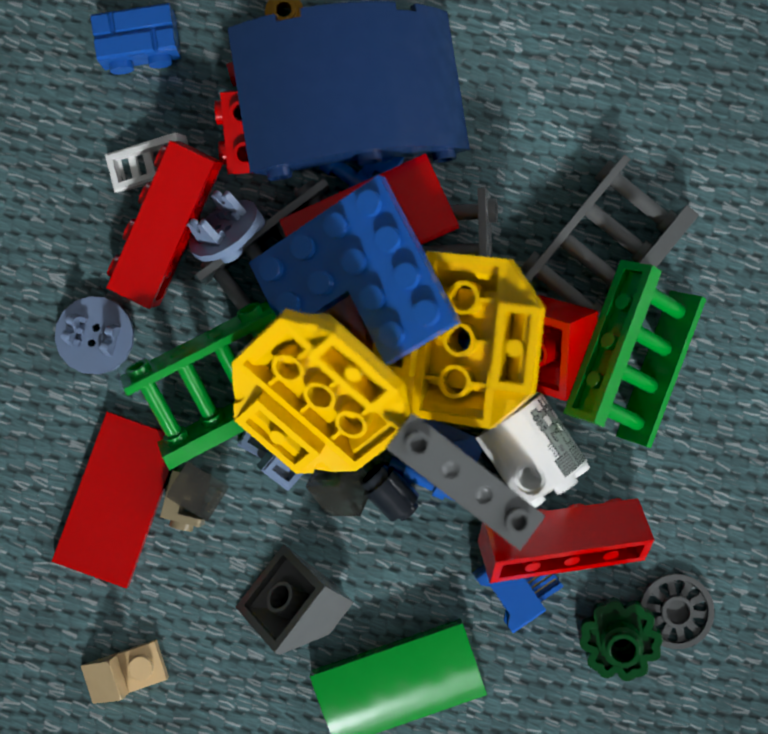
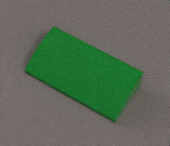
M461 618L311 670L310 673L315 694L331 734H376L487 695Z

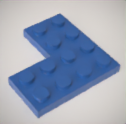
M377 175L249 262L276 317L286 308L304 314H322L346 297L351 296L385 364L395 363L461 323L389 183L381 175Z

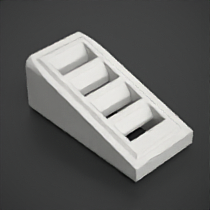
M172 133L105 154L114 192L118 193L142 187L147 182L152 183L157 171L154 166L153 152H159L163 145L168 146L170 140L181 141L188 145L187 137L179 133ZM139 155H143L147 174L141 175L137 158ZM127 158L133 177L128 180L125 178L122 160Z

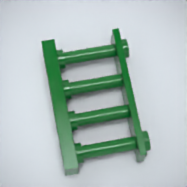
M620 260L563 413L604 427L607 418L620 423L616 437L651 448L706 298L670 290L669 295H666L656 288L662 273L660 269L649 264ZM650 304L662 311L655 333L642 327ZM635 342L649 348L641 370L628 365ZM621 380L634 385L627 408L613 402Z
M266 301L261 304L255 302L244 306L237 312L238 316L150 361L147 359L136 361L126 368V373L120 375L126 395L129 396L141 390L165 435L157 443L162 458L169 470L245 431L234 421L233 404L235 402L222 409L216 408L193 362L215 352L233 386L232 362L236 356L229 344L249 333L255 338L266 328L267 324L276 318L275 312ZM175 371H178L202 415L199 421L187 427L179 426L155 383Z

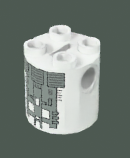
M542 393L523 403L495 428L484 429L475 437L505 484L535 508L546 500L545 495L553 490L557 495L565 492L578 482L577 477L590 469L587 459Z

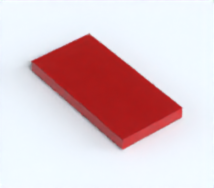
M426 153L379 174L385 177L420 245L459 228L458 221ZM374 177L280 219L279 222L285 236H289Z
M106 412L52 562L123 588L129 587L171 470H169L162 458L157 443L163 439L164 431L112 412Z

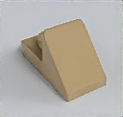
M157 639L81 665L93 704L123 700L130 692L169 678Z

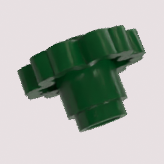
M612 597L605 602L595 604L593 607L594 617L582 620L579 636L580 647L588 652V666L597 671L603 678H611L617 673L623 681L627 682L636 677L645 676L648 672L647 661L652 662L660 658V647L663 642L661 632L654 627L655 618L653 613L636 600L623 605L618 598ZM618 639H626L623 643L615 642Z

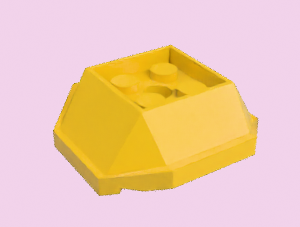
M427 251L425 254L461 323L395 363L386 365L404 381L410 410L419 418L485 429L495 428L536 393L545 306L512 259ZM462 328L468 331L471 338L470 345L466 350L458 342V334ZM373 342V352H372V353L375 354V355L383 362V360H382V358H381V356H380V354H379V352H378V350H377V348H376V346H375V344H374V342Z
M286 308L241 350L232 362V381L236 400L233 404L234 421L296 474L314 473L315 470L330 472L357 471L386 449V445L411 414L404 381L330 314H304Z

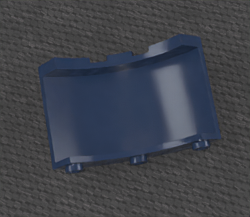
M395 1L342 2L300 8V17L277 21V16L270 14L229 27L228 35L250 173L267 175L269 181H279L291 178L293 171L339 162L357 160L359 165H370L381 162L382 158L418 157L426 153L428 158L433 159V163H446L456 160L457 153L470 150L447 11L416 3L410 6L411 10L396 9Z

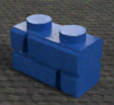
M170 3L92 14L90 16L97 61L104 70H110L112 74L131 73L134 71L133 66L149 64L150 68L155 69L166 68L173 64L172 60L182 59L176 17Z

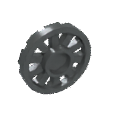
M670 573L654 579L645 588L639 601L644 608L652 612L661 613L654 617V627L665 622L661 631L663 637L661 646L666 648L685 649L698 644L709 633L714 621L715 610L710 593L698 580L685 574ZM677 580H681L684 583L679 595H677L675 586ZM661 584H667L669 597L659 590ZM692 587H696L699 590L697 595L686 599ZM653 594L662 602V605L649 603L650 595ZM702 601L705 602L706 609L696 610L693 608L696 604ZM693 617L702 618L705 621L702 627H698L692 621ZM686 626L693 632V636L689 639H686L683 628ZM672 628H675L677 639L675 641L668 640Z

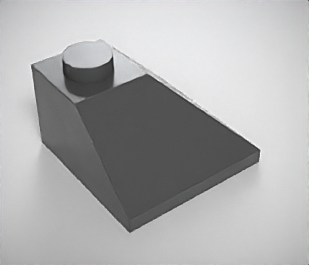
M283 544L237 604L236 609L273 652L281 655L329 635L354 602L333 581Z

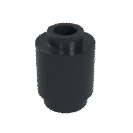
M380 462L370 469L360 482V485L365 489L364 495L389 521L397 519L404 521L418 508L416 501L419 493L393 466L388 467L384 462Z

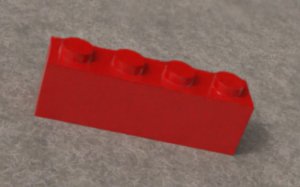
M170 140L168 146L163 145L154 162V166L158 169L152 183L147 182L139 196L138 203L142 205L136 219L133 218L129 221L123 233V240L126 243L121 255L117 254L109 265L107 275L111 278L106 287L107 289L147 309L161 304L192 235L187 224L192 218L198 221L224 162L181 141Z
M615 498L599 504H573L567 508L548 511L546 509H538L546 517L521 550L482 522L478 544L489 582L495 583L645 561L655 539L639 499L622 500Z

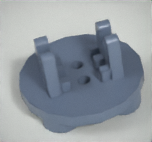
M215 190L211 198L218 209L200 222L192 218L187 224L192 232L189 248L194 257L203 262L221 259L223 263H230L242 254V246L264 227L266 221L254 202L248 200L237 201L231 192L225 191L222 194L220 191Z
M89 296L74 301L62 312L56 323L55 343L59 355L68 366L84 374L101 375L116 370L127 360L134 345L135 330L131 316L121 305L105 297ZM98 324L100 329L96 332L94 327ZM94 339L96 343L91 347L90 341Z

